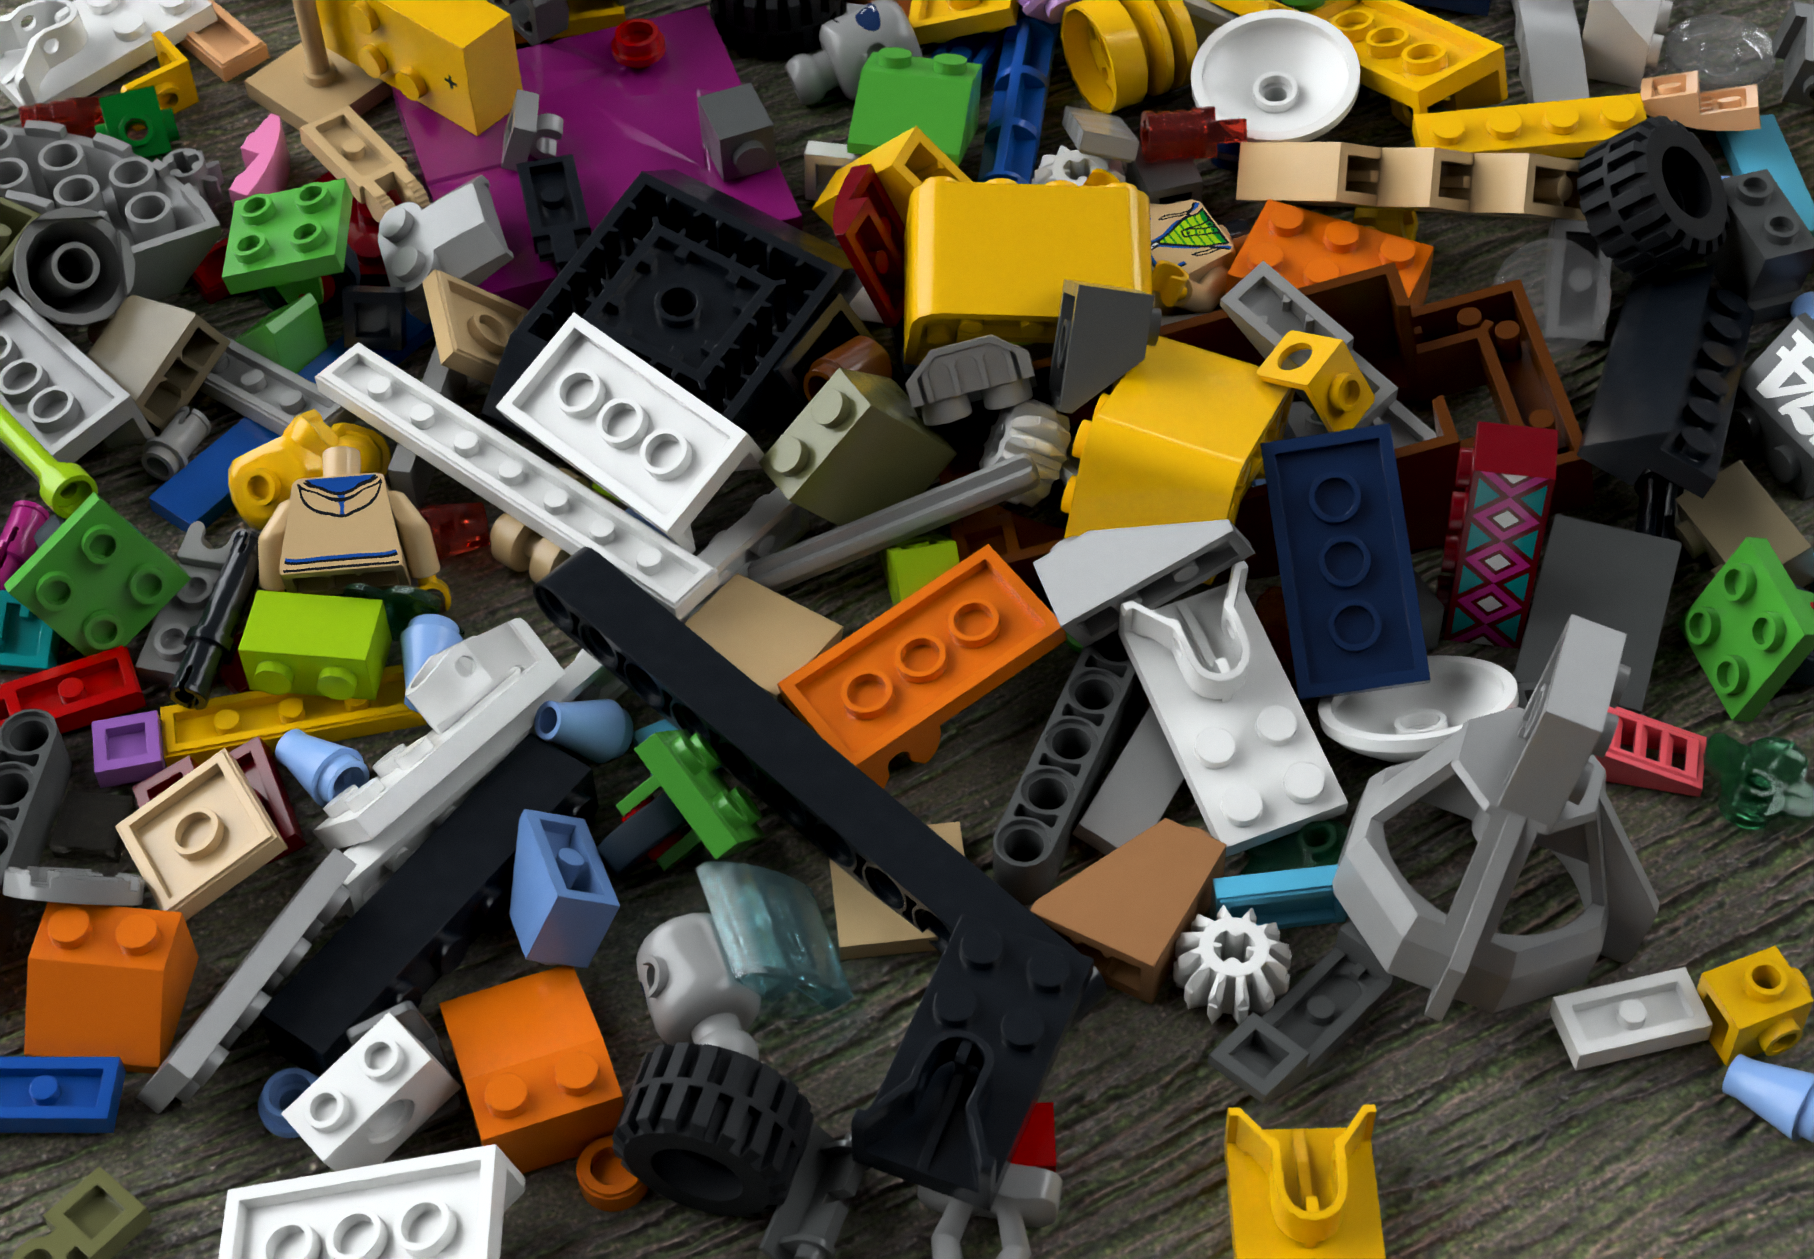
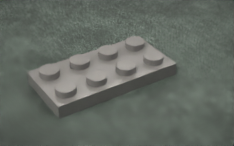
M336 848L330 852L293 895L137 1095V1099L159 1114L175 1097L186 1104L200 1086L203 1087L229 1054L227 1050L243 1031L245 1032L270 1001L271 997L269 995L283 978H286L312 946L310 942L322 927L331 921L349 898L352 892L344 887L342 883L356 867L357 864Z

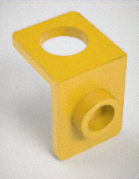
M160 30L152 33L160 68L123 85L120 91L123 93L154 86L160 109L172 107L173 114L199 102L189 60ZM134 125L132 128L135 131H141L146 127L143 125Z
M1294 330L1289 331L1256 372L1262 382L1304 390L1329 433L1354 429L1375 400L1374 393L1345 342L1341 339ZM1303 349L1312 350L1311 357L1302 366L1293 370L1281 369L1285 359L1294 352Z

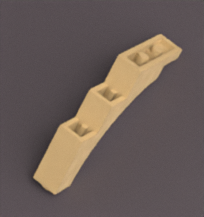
M1240 142L1236 200L1266 204L1267 200L1271 199L1289 205L1393 209L1548 222L1554 219L1586 221L1579 203L1581 197L1577 191V179L1580 178L1578 171L1579 160L1532 153H1470L1436 147L1381 148L1346 142Z

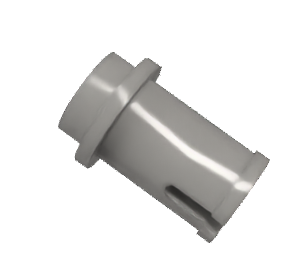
M188 406L181 407L159 437L148 439L143 446L141 461L143 467L150 475L159 480L168 481L182 468L187 466L188 457L211 432V424L202 412L194 408L189 417L184 420L190 413Z

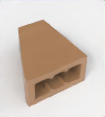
M1164 818L1036 900L1029 911L1082 955L1094 958V966L1100 972L1107 985L1152 1004L1171 972L1174 962L1177 961L1175 949L1181 932H1191V924L1195 921L1197 914L1204 916L1211 903L1213 878L1224 877L1227 844L1214 839L1208 832L1200 828L1186 827Z

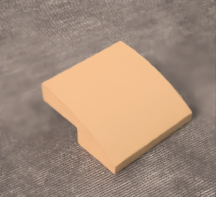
M1698 70L1642 78L1640 94L1645 112L1651 117L1667 116L1671 122L1676 120L1683 124L1684 127L1701 130L1744 131L1761 129L1757 84L1700 92Z

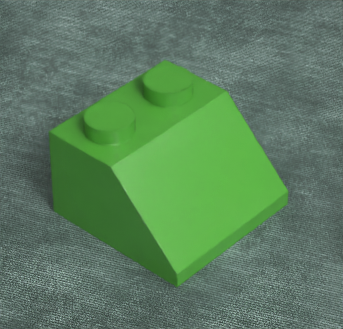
M897 47L880 49L878 52H872L861 69L847 141V153L865 155L917 126L952 162L959 166L978 129L982 64L968 63L966 57L949 53L936 55L933 59L912 56L911 51Z

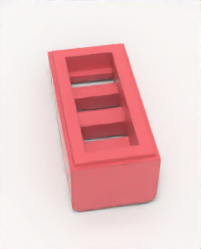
M1609 706L1608 713L1619 716L1618 725L1605 756L1601 758L1594 755L1606 770V782L1696 797L1701 796L1707 737L1618 706L1616 708ZM1620 745L1633 746L1632 752L1620 749ZM1647 748L1659 750L1658 761L1646 758ZM1673 753L1686 755L1684 770L1671 766Z

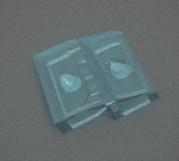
M706 861L696 868L736 981L772 1003L792 990L797 989L830 1011L853 997L812 888L783 873L749 864Z

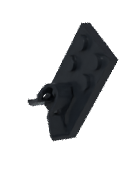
M961 914L872 1105L866 1110L856 1107L851 1122L853 1161L990 1211L1093 975L1094 958Z

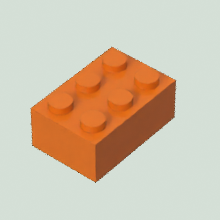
M1268 199L1227 273L1225 294L1262 261H1265L1297 289L1395 262L1411 308L1422 306L1427 298L1434 246Z

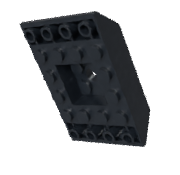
M676 169L641 171L510 334L481 412L482 419L564 461L505 418L496 406L571 315L576 313L752 437L768 415L770 371L832 295L841 293L847 303L850 304L863 285L843 250ZM680 302L688 303L695 308L690 314L680 317L669 315L664 311L666 306Z

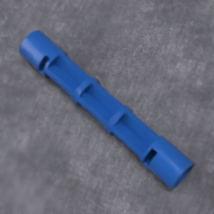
M1020 4L1017 25L1006 27L1004 31L1003 46L994 85L993 100L984 138V148L977 182L985 183L995 178H1006L1015 181L1017 184H1031L1032 178H1034L1061 21L1056 24H1050L1030 17L1022 11L1023 7Z

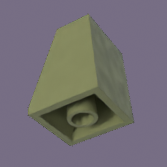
M838 368L758 463L788 501L838 526H842L924 493L958 453L934 426L925 425L923 417H917L914 408L911 407L909 397L894 380L884 376Z

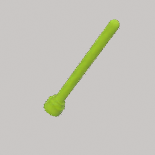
M0 403V439L40 479V496L56 515L68 519L93 492L98 494L95 480L78 464L58 462Z

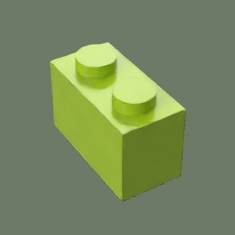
M257 590L238 652L250 690L264 691L274 695L294 693L327 696L336 700H347L350 698L376 700L390 651L392 636L383 600Z

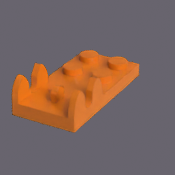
M987 544L777 683L784 704L793 715L884 789L890 777L888 765L893 757L904 752L911 761L926 764L934 756L941 738L940 725L1065 642L1067 637L1065 630L1060 627L1056 616L997 552Z

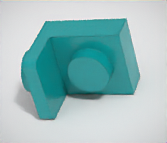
M0 590V670L38 673L56 667L61 636L11 596L7 590Z

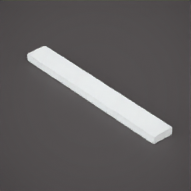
M359 342L315 376L320 393L570 555H573L585 546L600 553L679 620L685 617L719 585L717 569Z

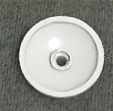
M1285 9L1252 12L1222 25L1201 45L1191 70L1192 95L1198 111L1208 124L1224 136L1235 141L1308 142L1329 132L1350 112L1359 92L1360 64L1357 53L1349 39L1338 28L1324 19L1305 12Z
M1427 656L1430 683L1320 699L1318 704V714L1322 730L1344 748L1388 762L1405 763L1424 756L1460 730L1463 723L1470 719L1518 707V686L1510 672L1492 662L1463 656Z

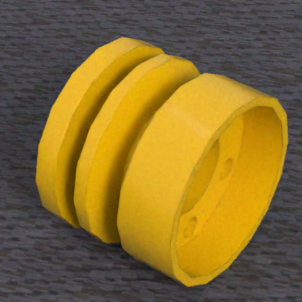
M1082 0L1066 6L1061 17V40L1064 56L1076 87L1092 110L1107 114L1143 101L1146 93L1154 97L1169 92L1170 89L1173 90L1191 83V70L1198 52V45L1189 12L1182 0Z

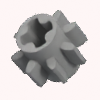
M192 148L177 149L164 157L162 162L168 165L170 171L168 175L174 176L184 185L189 182L207 202L211 210L215 205V201L223 200L220 185L225 182L219 161L206 163L203 151H197Z

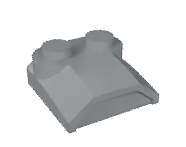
M479 175L425 208H422L415 202L401 203L389 209L380 221L378 244L391 287H405L406 308L411 315L426 325L431 322L422 282L434 269L477 287L514 258L512 252L507 247L488 188L490 187L489 180L483 175Z

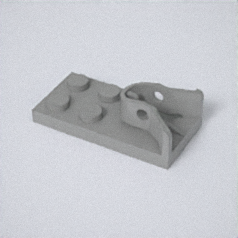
M8 286L0 292V403L58 462L74 463L101 441L110 449L123 445L145 444L149 438L156 437L128 392L48 321L36 313L31 306ZM0 439V446L39 483L40 479Z

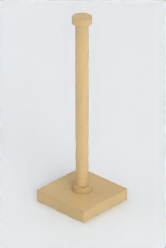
M292 0L302 42L244 80L250 99L273 114L279 115L282 120L297 130L347 105L361 116L393 94L391 85L379 78L369 76L359 66L325 47L315 0Z

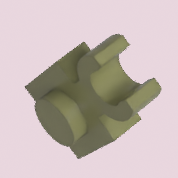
M98 1166L43 1215L52 1232L48 1236L35 1237L25 1241L15 1250L11 1259H112L153 1221L147 1208L105 1170Z

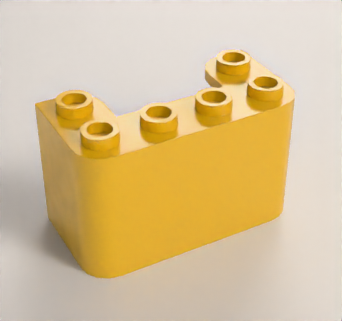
M935 176L926 179L923 184L914 188L910 194L904 232V364L920 365L927 353L932 349L989 334L996 335L1007 342L1054 343L1064 279L1136 289L1153 295L1149 196L1138 190L1135 185L1125 182L1111 183L1101 187L1077 186L1075 183L1066 180L1051 181L1043 185L1017 184L1015 181L1006 178H995L985 183L957 182L955 179L947 176Z
M1159 336L1156 346L1147 345L1145 359L1113 383L1111 394H1101L1095 407L1092 421L1084 419L1078 428L1072 449V456L1081 459L1077 476L1072 475L1070 477L1061 501V511L1069 514L1064 538L1080 536L1091 530L1229 519L1235 526L1240 502L1254 479H1265L1260 443L1284 439L1296 389L1262 382L1256 374L1260 366ZM1216 575L1202 583L1211 585Z

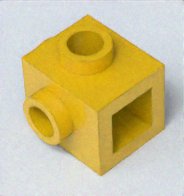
M1776 945L1702 973L1696 989L1713 1023L1708 1040L1726 1067L1731 1065L1738 1054H1743L1750 1058L1764 1052L1767 1056H1774L1793 1047L1803 1035L1802 1031L1814 1002L1806 978L1797 968L1789 966Z

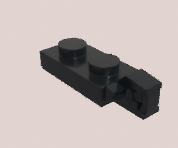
M573 154L516 164L535 254L539 255L540 263L555 260L557 275H559L591 235Z

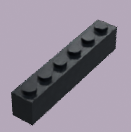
M530 732L264 1007L260 1016L272 1050L301 1069H305L320 1077L353 1046L347 1035L349 1028L405 1001H412L418 1009L423 995L443 974L453 972L461 964L468 947L488 926L491 927L499 923L508 912L511 901L518 823L523 810L529 809L585 819L587 826L591 824L599 808L592 768Z

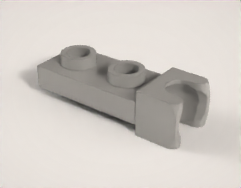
M196 521L189 526L177 557L180 562L179 565L188 573L191 579L158 612L135 665L141 681L163 685L171 684L185 655L187 647L183 643L190 627L198 624L214 585L229 555L236 533L246 529L239 528L235 530L225 546L214 549L203 537L206 534V528L202 522ZM247 531L248 537H247V540H246V542H245L246 545H247V543H248V541H249V539H250V535H251L248 531Z

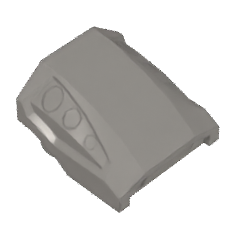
M993 334L930 350L905 383L911 407L914 408L917 417H923L924 424L929 426L950 423L970 415L973 412L971 403L983 400L985 408L989 410L1018 405L1033 397L1032 388L1038 387L1029 351Z

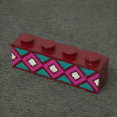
M1477 421L1473 448L1460 447L1456 487H1465L1466 489L1465 492H1452L1448 530L1458 531V534H1445L1441 572L1450 573V576L1438 575L1435 596L1445 607L1443 613L1445 614L1443 640L1521 648L1556 481L1559 430Z

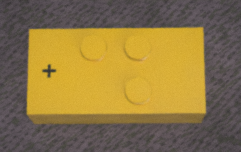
M315 0L326 48L359 66L369 76L379 78L400 90L408 99L422 103L476 136H479L509 114L517 89L523 90L511 14L486 0Z

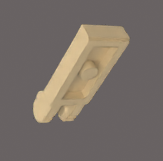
M349 105L299 128L301 143L337 180L346 179L353 196L361 204L366 203L372 217L378 223H380L382 217L389 209L396 206L393 200L386 195V192L395 188L403 203L415 202L422 208L431 204L424 186L408 170V164Z

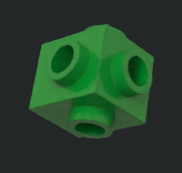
M154 86L98 98L105 123L95 125L96 133L108 135L130 144L134 154L150 162H154L156 159L162 161V158L172 152L170 142L180 140L172 107L160 109ZM134 125H143L148 129V133L144 139L134 141L128 137L130 128Z

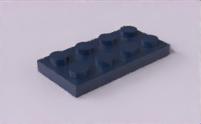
M1387 423L1260 443L1299 702L1430 683V672L1391 424Z

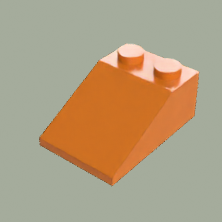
M558 966L439 1003L482 1146L496 1144L517 1169L524 1174L580 1156L582 1151L593 1141L614 1134L625 1106L623 1095L604 1039L574 966Z

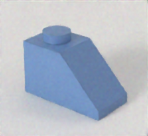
M524 809L518 823L509 916L526 960L537 961L545 965L560 964L588 968L620 907L612 884L585 819Z

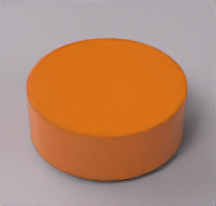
M613 1135L599 1138L590 1143L580 1154L576 1165L578 1184L584 1199L591 1206L608 1212L622 1211L634 1206L644 1197L649 1188L638 1181L637 1177L629 1173L622 1166V1160L614 1154L612 1148L614 1143L612 1140Z

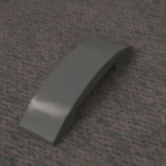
M1349 919L1339 929L1335 947L1262 1017L1254 1012L1247 1017L1209 1054L1207 1063L1262 1104L1273 1101L1298 1085L1328 1060L1376 1011L1402 978L1386 973L1352 920Z

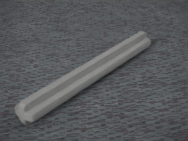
M1027 453L1018 454L755 560L748 566L749 578L774 592H778L1033 490L1040 485L1038 468L1034 460Z

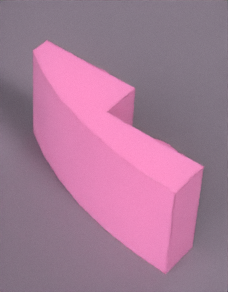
M270 113L262 124L248 135L244 144L240 147L246 170L234 179L232 186L228 189L233 208L235 201L246 199L254 194H271L286 190L290 172L289 151L281 118L279 115Z

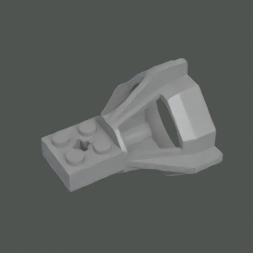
M1571 614L1525 709L1514 707L1470 719L1463 723L1460 730L1421 758L1387 767L1369 778L1354 812L1332 881L1333 893L1386 973L1431 989L1424 1013L1425 1016L1441 1022L1453 998L1485 1011L1496 1013L1583 985L1599 954L1621 963L1630 962L1655 920L1660 902L1606 794V770L1594 756L1596 755L1601 758L1605 756L1618 725L1619 716L1608 713L1609 706L1617 707L1630 676L1631 667L1620 664L1627 634ZM1426 802L1473 820L1471 825L1472 833L1478 844L1448 915L1430 904L1407 882L1394 863L1386 843L1384 822L1413 803ZM1533 843L1549 849L1560 860L1572 877L1579 891L1584 913L1566 926L1550 932L1533 935L1495 933Z

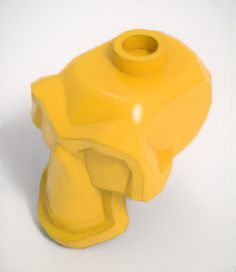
M312 409L297 415L284 430L281 437L257 447L232 461L228 469V486L231 500L240 517L249 527L263 530L279 503L290 499L292 484L296 480L323 477L322 453L326 449L336 446L356 448L360 451L361 474L380 473L385 478L392 459L390 447L383 436L369 428L346 422L335 423L330 428L323 421L321 414Z

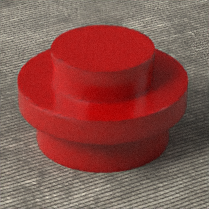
M636 18L621 23L615 30V36L611 42L612 55L618 63L631 68L642 69L649 67L664 56L666 52L665 37L658 30L657 25L648 19Z

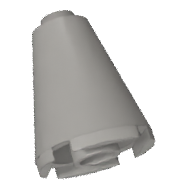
M68 206L45 212L24 229L14 249L13 274L21 296L36 313L60 325L81 327L105 320L119 309L134 285L135 259L128 239L120 229L117 230L110 222L102 218L101 214L92 209Z

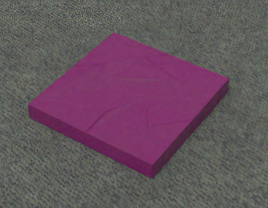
M706 5L649 18L648 20L654 22L658 30L664 35L666 52L660 60L642 69L622 65L614 59L611 42L618 26L560 39L551 44L542 43L517 49L522 89L539 94L538 115L546 113L555 114L564 119L562 138L554 139L557 140L555 157L573 154L591 234L641 171L676 169L803 231L802 215L778 162L776 168L723 182L702 141L697 97L742 85ZM392 86L397 112L430 203L479 175H483L489 180L490 187L488 188L507 247L512 252L514 258L477 287L530 311L558 275L555 260L540 263L539 255L535 254L518 172L501 168L504 131L509 114L479 136H476L422 103L408 99L400 90ZM529 153L527 162L539 160Z

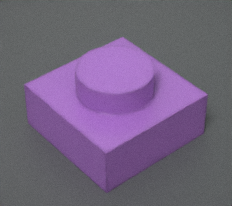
M157 710L92 721L94 772L100 788L143 781L166 768L162 726Z

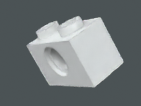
M388 1012L281 1114L322 1162L334 1171L382 1164L462 1086L431 1052Z

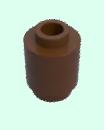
M856 336L814 361L809 372L804 377L803 387L805 395L810 402L838 368L892 379L890 357L887 351L872 338Z

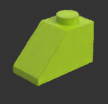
M938 533L910 538L879 551L893 606L960 563L956 541Z

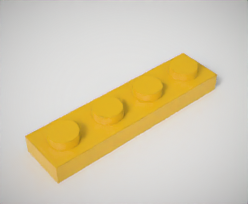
M1635 93L1415 114L1413 116L1412 132L1416 147H1436L1470 153H1532L1568 159L1585 157V153L1590 148L1646 120L1647 116L1641 94Z

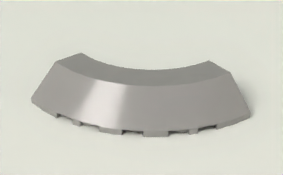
M26 120L24 128L8 127L0 124V197L41 214L68 206L92 209L101 214L102 218L110 222L117 230L120 229L125 235L135 259L134 285L127 297L137 295L156 301L179 293L222 235L221 226L212 210L189 182L184 185L174 176L168 175L170 174L168 165L159 159L150 162L134 154L130 144L98 132L93 138L67 133L64 124Z

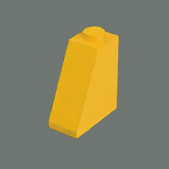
M915 126L838 169L812 210L833 229L835 202L840 188L853 166L872 164L904 226H906L910 194L914 188L923 184L926 179L935 176H947L955 179L957 182L973 181Z

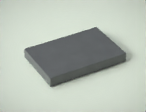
M1555 514L1513 676L1516 682L1527 683L1540 680L1571 614L1627 634L1620 664L1631 667V672L1624 693L1617 706L1641 714L1682 542Z

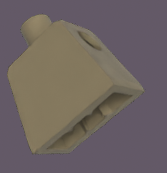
M132 295L124 300L115 315H111L96 324L89 325L87 334L90 342L94 345L86 356L128 392L145 419L163 432L179 408L187 406L231 341L190 310Z

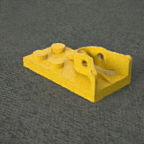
M1326 0L1321 7L1304 11L1331 23L1349 39L1359 59L1360 84L1390 97L1392 114L1410 129H1412L1413 116L1415 114L1428 113L1427 108L1435 103L1442 105L1446 109L1457 111L1499 104L1508 98L1503 45L1399 0ZM1408 106L1413 109V115L1410 113Z
M1364 1104L1349 1126L1345 1128L1261 1129L1241 1108H1228L1224 1137V1155L1234 1259H1386L1371 1142L1376 1117L1375 1104Z

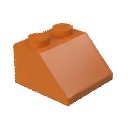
M47 902L27 963L25 1057H120L125 1070L128 1072L155 1074L169 1055L199 959L183 913L109 905Z

